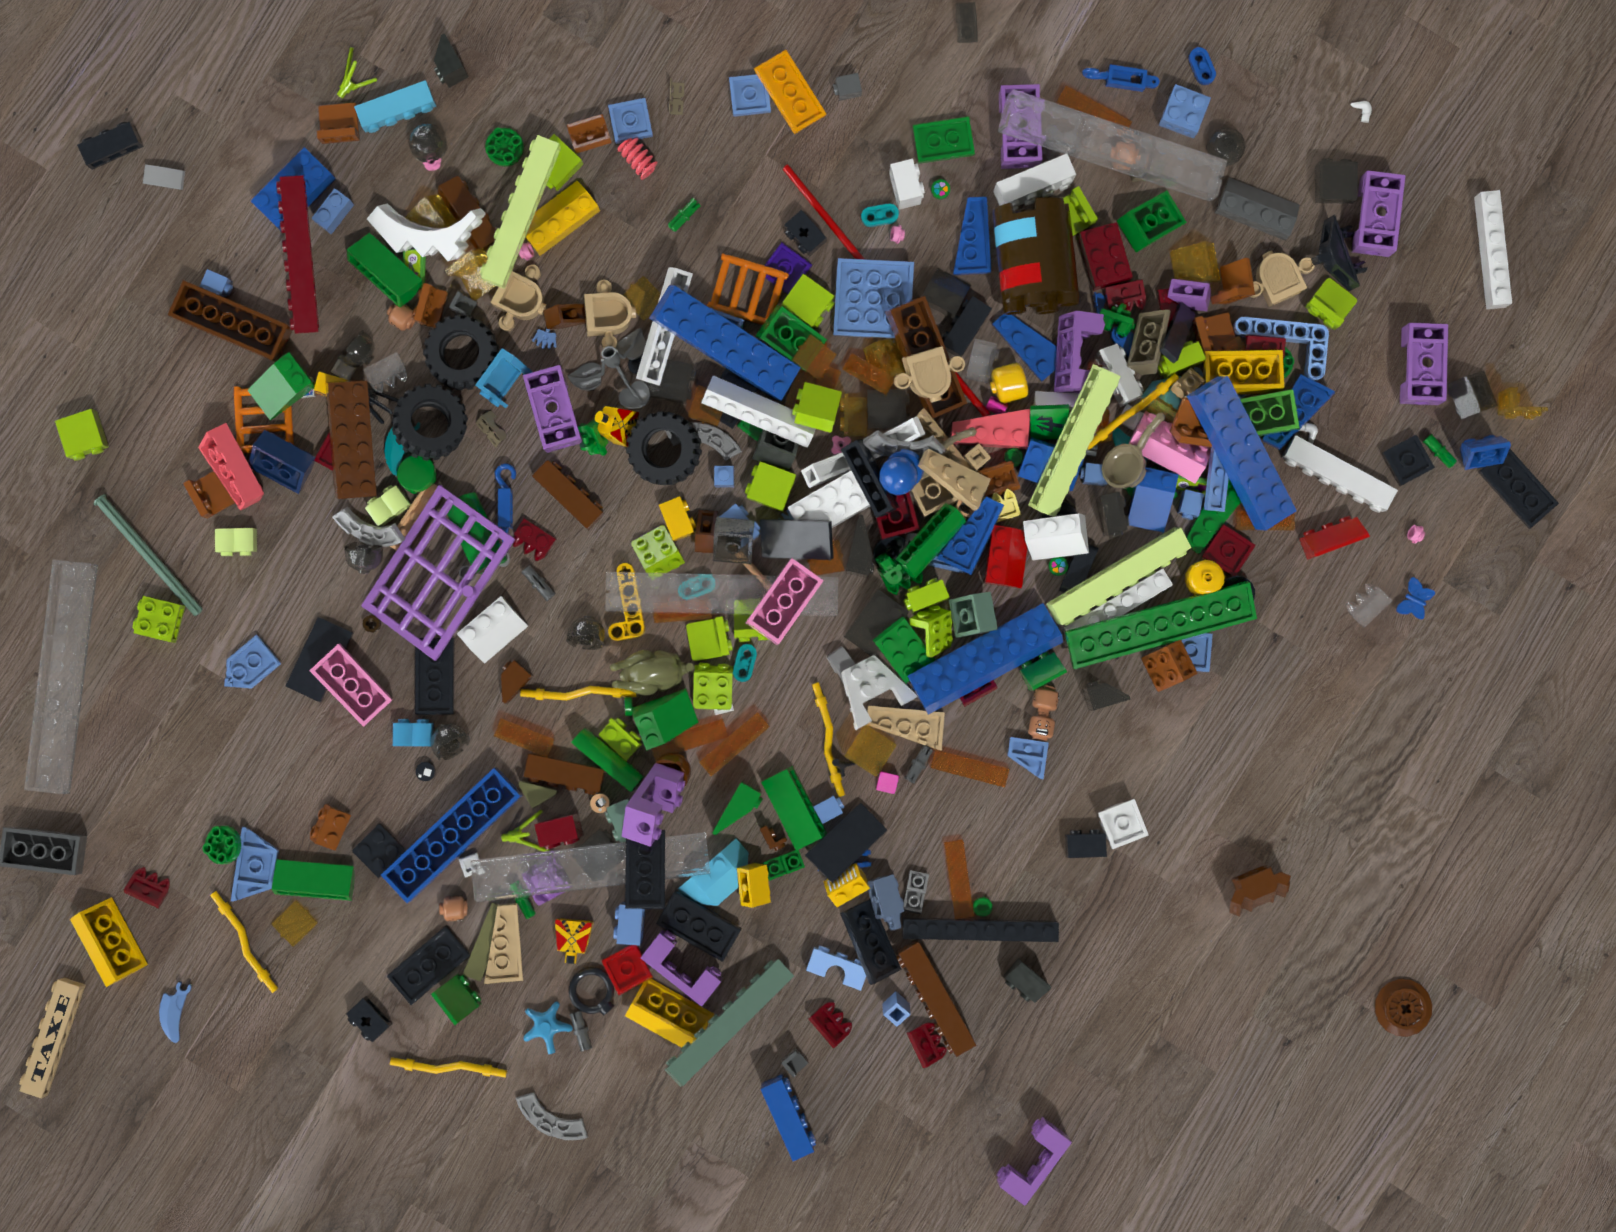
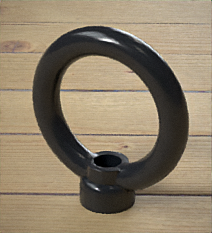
M587 967L581 969L573 976L569 984V997L572 1004L578 1010L587 1014L600 1012L604 1016L615 1007L612 1003L614 985L604 970L596 967ZM587 975L600 977L607 987L605 999L595 1006H587L577 997V984Z

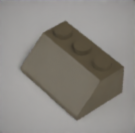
M1170 310L1139 313L1127 367L1141 375L1156 374Z

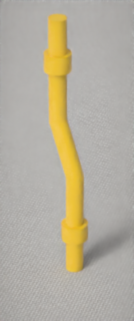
M1173 374L1164 383H1159L1156 389L1143 400L1119 415L1104 429H1099L1087 449L1090 450L1098 442H1103L1108 437V434L1120 424L1144 409L1161 394L1164 395L1169 391L1168 388L1176 383L1179 377Z
M818 682L812 684L816 696V705L820 709L826 727L824 755L831 773V783H834L837 795L841 797L845 795L841 783L842 777L838 773L837 767L832 764L834 760L831 752L833 724L826 706L828 704L826 697L823 696Z
M588 686L568 693L545 691V689H521L520 696L532 697L536 700L555 699L568 701L591 693L613 695V697L621 698V696L636 697L637 694L621 688Z
M215 891L210 896L218 905L220 913L225 915L237 930L244 957L258 974V979L264 982L268 989L274 993L279 988L269 977L270 973L267 969L264 970L251 953L244 926L231 911L232 907L229 903H225L218 892Z
M391 1057L390 1065L403 1067L409 1071L414 1069L438 1074L463 1069L482 1073L483 1076L489 1077L494 1075L506 1078L507 1070L494 1068L493 1065L489 1064L479 1065L459 1061L435 1066L415 1062L414 1059L409 1058L404 1060Z

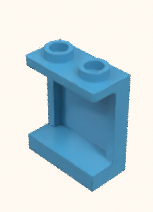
M502 348L475 386L481 390L479 394L488 399L496 407L501 405L507 408L508 405L502 401L504 396L521 373L526 375L533 373V371Z

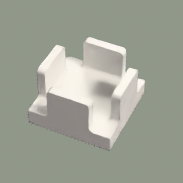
M1135 799L1115 804L1098 812L1101 820L1099 821L1103 832L1106 833V839L1109 841L1112 849L1148 836Z

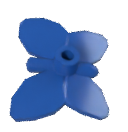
M1412 577L1408 583L1410 594L1405 596L1410 600H1403L1399 603L1396 611L1400 614L1412 613L1421 620L1425 617V610L1423 608L1426 605L1425 601L1430 600L1435 595V591L1422 588L1419 580Z

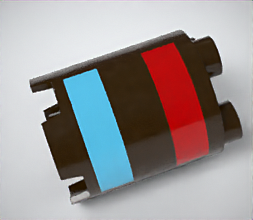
M1046 197L1036 198L1035 207L1016 211V213L1012 203L1003 204L993 209V224L1004 315L1027 312L1026 307H1035L1037 315L1052 314L1059 311L1058 307L1080 304L1069 203L1064 204L1063 198Z

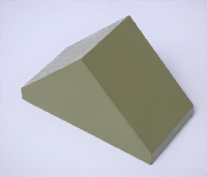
M519 781V787L532 808L537 807L559 792L557 789Z

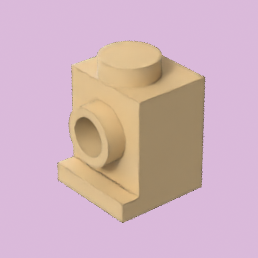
M1190 368L1176 381L1170 390L1182 400L1197 390L1205 380L1195 370Z
M977 444L964 455L965 460L973 471L978 470L991 459L980 444Z

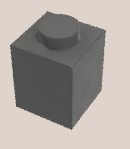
M858 73L836 77V84H833L834 95H838L839 101L862 96Z

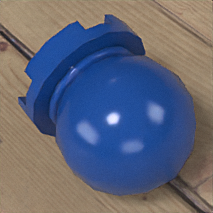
M902 449L890 455L880 469L879 481L884 490L893 495H903L914 488L924 475V471L918 467L920 462L918 454L911 450Z

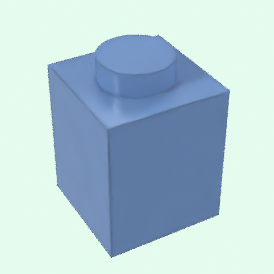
M207 269L199 287L226 298L232 291L233 282Z
M1086 463L1084 467H1081L1080 479H1083L1082 484L1107 485L1102 474V464Z
M714 466L715 488L734 487V466Z
M1185 489L1182 492L1177 513L1182 514L1181 517L1184 519L1193 520V518H1197L1200 514L1204 494Z
M833 795L813 807L822 824L842 814L843 811L841 809L844 808V805L839 797L835 799Z
M894 992L882 1003L883 1015L896 1027L911 1015L910 1003L898 992Z

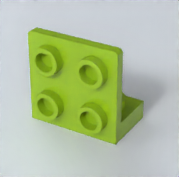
M1079 186L1063 198L1064 204L1069 203L1073 236L1097 222L1098 218Z
M611 718L609 720L610 723L598 735L627 761L642 745L640 742L641 737L634 731L629 732L626 729L627 724L620 718Z

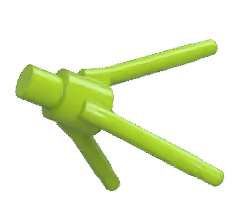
M350 47L345 76L342 84L339 86L341 89L337 93L342 99L351 90L354 91L359 87L377 81L376 78L358 84L351 81L357 61H353L351 66L353 47Z
M539 810L513 831H508V833L501 835L503 842H516L545 853L553 854L552 850H545L544 847H539V845L523 840V837L530 836V833H522V829L542 814V810Z

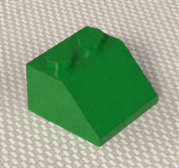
M1047 651L1038 656L1040 660L1034 663L1030 660L1021 665L1023 669L1019 670L1029 691L1035 690L1067 673L1066 668L1055 652L1050 654Z

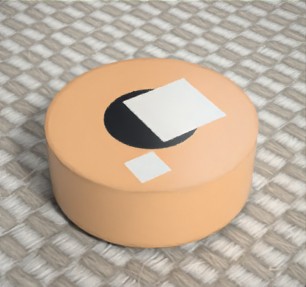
M596 794L592 797L590 806L593 811L603 813L610 806V800L605 794Z

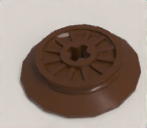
M1397 979L1387 983L1379 991L1375 1000V1014L1378 1022L1387 1032L1395 1036L1409 1037L1418 1034L1427 1026L1432 1016V1002L1429 993L1422 985L1409 979ZM1401 1005H1407L1408 1011L1402 1012Z

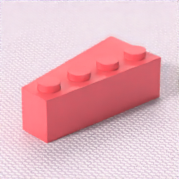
M1030 409L952 422L950 437L956 435V432H962L970 427H974L977 430L975 436L956 441L953 445L976 446L980 444L982 447L1026 450L1029 438Z
M227 423L206 432L198 448L240 511L259 502L264 495L263 488L253 474Z

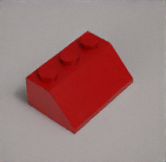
M1350 516L1339 519L1340 523L1334 526L1332 522L1321 526L1322 530L1315 532L1314 529L1304 532V537L1299 538L1308 560L1368 538L1370 535L1358 517L1351 519Z
M995 525L990 535L984 584L1022 589L1028 548L1024 530Z

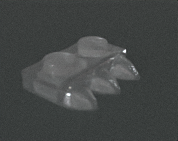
M397 352L363 369L372 388L379 393L383 392V382L394 387L395 376L402 381H406L407 369Z
M1365 584L1368 596L1363 593H1356V600L1359 605L1354 602H1346L1348 612L1363 628L1392 602L1380 587L1372 584Z

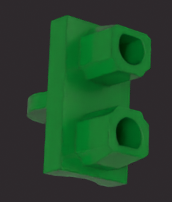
M1121 303L1119 307L1113 306L1111 311L1103 308L1100 311V314H1104V330L1110 331L1114 323L1118 325L1116 333L1126 337L1130 330H1134L1136 327L1134 319L1130 318L1131 311L1126 310V304Z
M594 420L588 424L581 423L578 426L583 439L579 444L580 449L588 451L589 455L601 454L605 456L607 454L605 447L609 442L604 436L600 435L597 429L599 423Z
M885 552L875 558L879 565L876 568L877 571L890 584H897L901 581L902 573L900 570L902 568L899 563L887 556Z

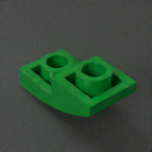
M794 850L760 863L767 865L768 881L805 868L799 850Z

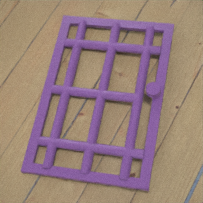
M439 485L361 606L434 661H437L510 549L515 538L442 485ZM441 497H444L447 501L438 512L434 508ZM453 504L470 516L462 529L446 518ZM432 516L434 521L416 549H411L410 545L428 517ZM476 521L492 532L485 545L468 534ZM440 524H443L454 532L457 537L436 567L422 557L421 554ZM501 538L504 542L497 553H494L491 549L497 539ZM463 540H465L480 551V553L459 584L443 571ZM404 554L408 555L410 558L389 589L385 586L386 582ZM487 556L491 559V562L474 587L469 586L468 584ZM417 562L430 571L432 575L413 605L397 595L396 592ZM441 579L455 591L434 622L420 612L419 608L437 580ZM382 592L385 597L379 606L376 607L373 605V602L379 593ZM463 593L467 599L446 630L441 627ZM391 600L407 611L400 624L384 613ZM413 617L430 628L423 641L406 629ZM437 633L441 636V639L435 648L432 649L429 644Z

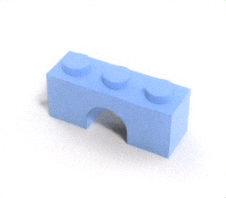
M824 946L814 947L806 971L825 977L828 968L834 965L840 966L845 971L843 984L861 991L866 974L859 959L852 961L847 959L848 956L843 953L837 952L835 955L830 953V949Z

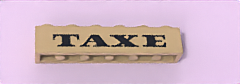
M61 978L54 982L51 989L53 995L45 1006V1011H47L45 1018L39 1024L40 1032L32 1045V1048H34L33 1053L26 1062V1073L20 1079V1092L41 1099L48 1096L86 986L85 984L67 978Z

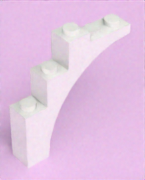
M387 203L377 206L367 220L396 253L406 252L414 247L422 257L433 256L439 251L447 261H452L455 259L460 260L466 254L465 250L469 246L466 240L471 236L470 232L482 223L481 219L486 213L481 208L472 210L461 221L450 227L431 228L409 221L398 214Z
M917 416L883 434L894 440L912 442L925 435V431ZM870 450L875 460L885 456H881ZM839 453L813 463L801 470L808 487L811 488L839 478L851 471V468L843 453Z

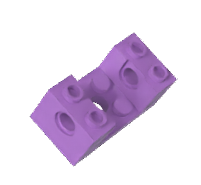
M1001 85L999 91V113L1002 116L1001 169L1033 168L1038 166L1042 162L1040 85ZM1023 119L1026 121L1027 126L1019 128L1016 125V121Z
M1367 170L1360 177L1358 197H1362L1359 229L1353 236L1352 253L1390 257L1397 251L1405 175ZM1377 207H1383L1385 209V216H1379L1377 214Z
M1073 311L1059 316L1054 392H1081L1090 370L1079 369L1081 364L1080 347L1082 346L1083 339L1090 338V335L1102 334L1105 327L1104 314Z
M1409 323L1401 330V347H1407L1406 382L1400 385V404L1439 405L1446 401L1448 324ZM1424 357L1431 360V367L1427 368L1422 364Z
M557 365L523 375L543 449L549 453L580 444L583 439L578 428L579 424L575 419L562 367ZM551 402L557 404V410L553 413L547 411V405Z
M658 763L654 764L626 805L622 837L650 847L655 840L659 839L662 831L659 829V825H661L664 817L662 810L673 813L676 807H680L683 796H681V792L685 786V781H683L684 772Z
M662 930L642 955L641 959L700 1006H703L721 983L723 978L721 977V972L714 966L711 968L707 966L693 984L691 977L684 972L680 974L676 971L677 967L669 960L667 962L664 961L677 941L674 934L668 930L666 932Z
M1044 1117L1034 1122L1031 1127L1033 1129L1031 1133L1034 1135L1035 1140L1046 1147L1047 1150L1044 1149L1038 1157L1040 1160L1036 1166L1032 1165L1027 1172L1028 1177L1026 1178L1009 1164L1006 1167L1002 1166L996 1175L998 1176L997 1182L1000 1188L1024 1206L1072 1143L1064 1132Z

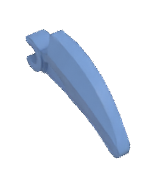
M182 981L177 983L175 995L163 994L159 1009L162 1029L174 1043L180 1040L179 1028L182 1009L187 994L192 990V984L188 985L187 990H183L181 988Z

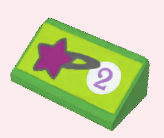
M415 249L403 251V263L422 279L420 287L422 288L423 283H425L426 256L422 257Z
M1178 475L1176 490L1184 491L1187 489L1202 493L1205 496L1207 479L1199 477L1197 482L1193 483Z

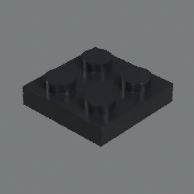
M1417 434L1381 453L1399 487L1435 468Z
M381 823L352 850L378 878L407 851Z

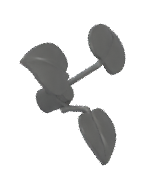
M641 328L625 336L618 342L616 348L613 346L605 347L601 352L603 357L601 359L602 367L593 362L584 364L575 372L567 375L570 382L581 390H593L601 385L602 379L600 376L604 375L606 364L610 368L617 369L628 387L619 394L621 405L629 409L645 406L650 399L648 386L642 381H636L630 385L619 367L620 358L625 359L627 357L630 360H635L643 355L646 340Z

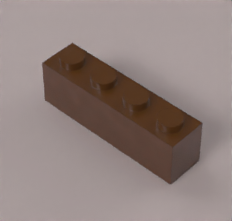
M458 175L439 185L437 192L456 222L461 221L470 211L480 209L477 198L470 194L467 183L461 180ZM487 213L481 219L482 223L470 232L471 236L468 238L479 255L488 251L489 247L493 246L496 240L494 235L497 228L491 225Z
M547 460L532 477L589 531L604 515L601 511L603 507L596 500L592 503L587 498L590 494L582 487L578 489L574 485L576 481L569 474L564 476L560 472L562 468L555 461L551 463Z
M528 754L523 777H528L529 782L539 783L542 780L547 781L548 786L558 787V784L566 785L565 789L577 791V788L585 789L584 793L596 795V792H601L605 771L597 767Z

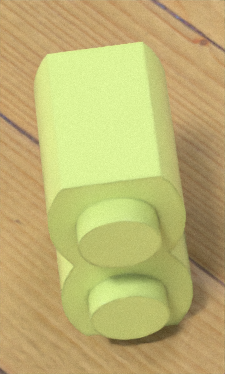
M390 485L382 491L384 494L381 497H373L367 502L368 506L365 509L377 526L386 525L411 506V503L398 486L393 487Z
M215 529V552L221 553V556H233V552H240V556H252V552H257V529Z

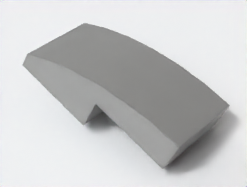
M145 164L143 184L183 190L185 171Z
M842 646L826 656L833 671L838 673L843 682L841 672L855 665L854 661Z
M910 870L904 897V911L917 914L922 913L929 874Z

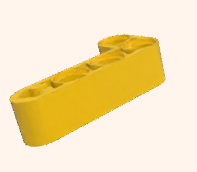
M622 563L617 567L616 573L625 621L612 624L609 627V637L615 641L638 638L645 633V622L635 570L630 564ZM626 567L628 570H631V572L628 573V579H633V582H625L622 584V581H626V578L623 574H621V572H623L624 568ZM627 586L634 587L633 595H625L624 590ZM630 605H636L638 607V611L635 615H630L628 613V607ZM635 623L641 625V631L638 634H634L631 631V627ZM616 627L622 629V635L618 638L612 634L613 629Z

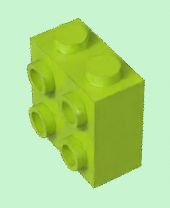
M553 134L549 140L559 143L561 150L546 186L549 189L554 188L558 191L581 168L583 162L564 142Z
M803 274L781 306L813 329L815 326L819 327L824 319L822 317L825 311L829 312L835 302H833V294Z
M1192 341L1184 343L1179 359L1175 363L1161 355L1157 367L1159 375H1163L1164 379H1167L1173 374L1177 375L1204 362L1206 357L1199 341L1196 343Z
M805 382L803 389L799 388L796 398L800 402L799 404L795 403L792 413V415H796L794 423L831 433L842 392Z
M89 409L55 420L66 457L77 461L84 459L85 455L90 453L92 455L102 453L103 449L109 447L97 411Z
M760 462L759 465L754 466L751 476H754L752 484L748 483L745 494H748L747 499L783 512L796 479V474Z
M937 578L927 581L925 587L920 588L917 585L908 589V593L905 595L906 599L903 600L906 610H911L913 614L947 600L949 594L943 580L938 581Z
M143 596L138 603L137 609L139 613L133 622V633L176 643L185 606Z

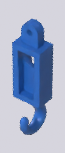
M1110 64L1108 71L1099 72V69L1085 68L1082 70V75L1085 78L1106 79V87L1143 92L1145 88L1155 89L1160 83L1158 77L1147 75L1148 70ZM1131 76H1140V84L1132 83Z
M504 463L495 470V478L501 489H498V527L509 534V529H513V490L504 482L500 473L502 470L508 469L511 472V478L515 479L516 470L512 465Z

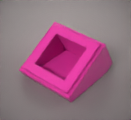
M991 396L986 409L995 414H1003L1008 407V403H1001L998 398Z
M880 771L876 790L895 794L899 775Z

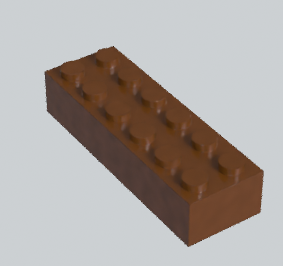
M184 280L168 312V316L179 322L273 362L281 358L293 331L285 323Z
M925 296L918 297L885 311L903 358L943 346L947 363L949 362V355ZM951 370V383L948 390L941 395V400L930 402V398L918 396L922 407L925 408L932 418L967 404L956 373Z
M367 380L326 382L335 497L337 499L377 496Z
M918 939L898 949L899 955L896 956L902 969L904 967L907 968L906 976L911 985L916 984L918 988L915 990L921 1003L926 1002L927 1006L924 1008L930 1019L935 1018L937 1023L934 1026L940 1037L945 1036L946 1040L943 1042L949 1053H954L958 1057L977 1046Z

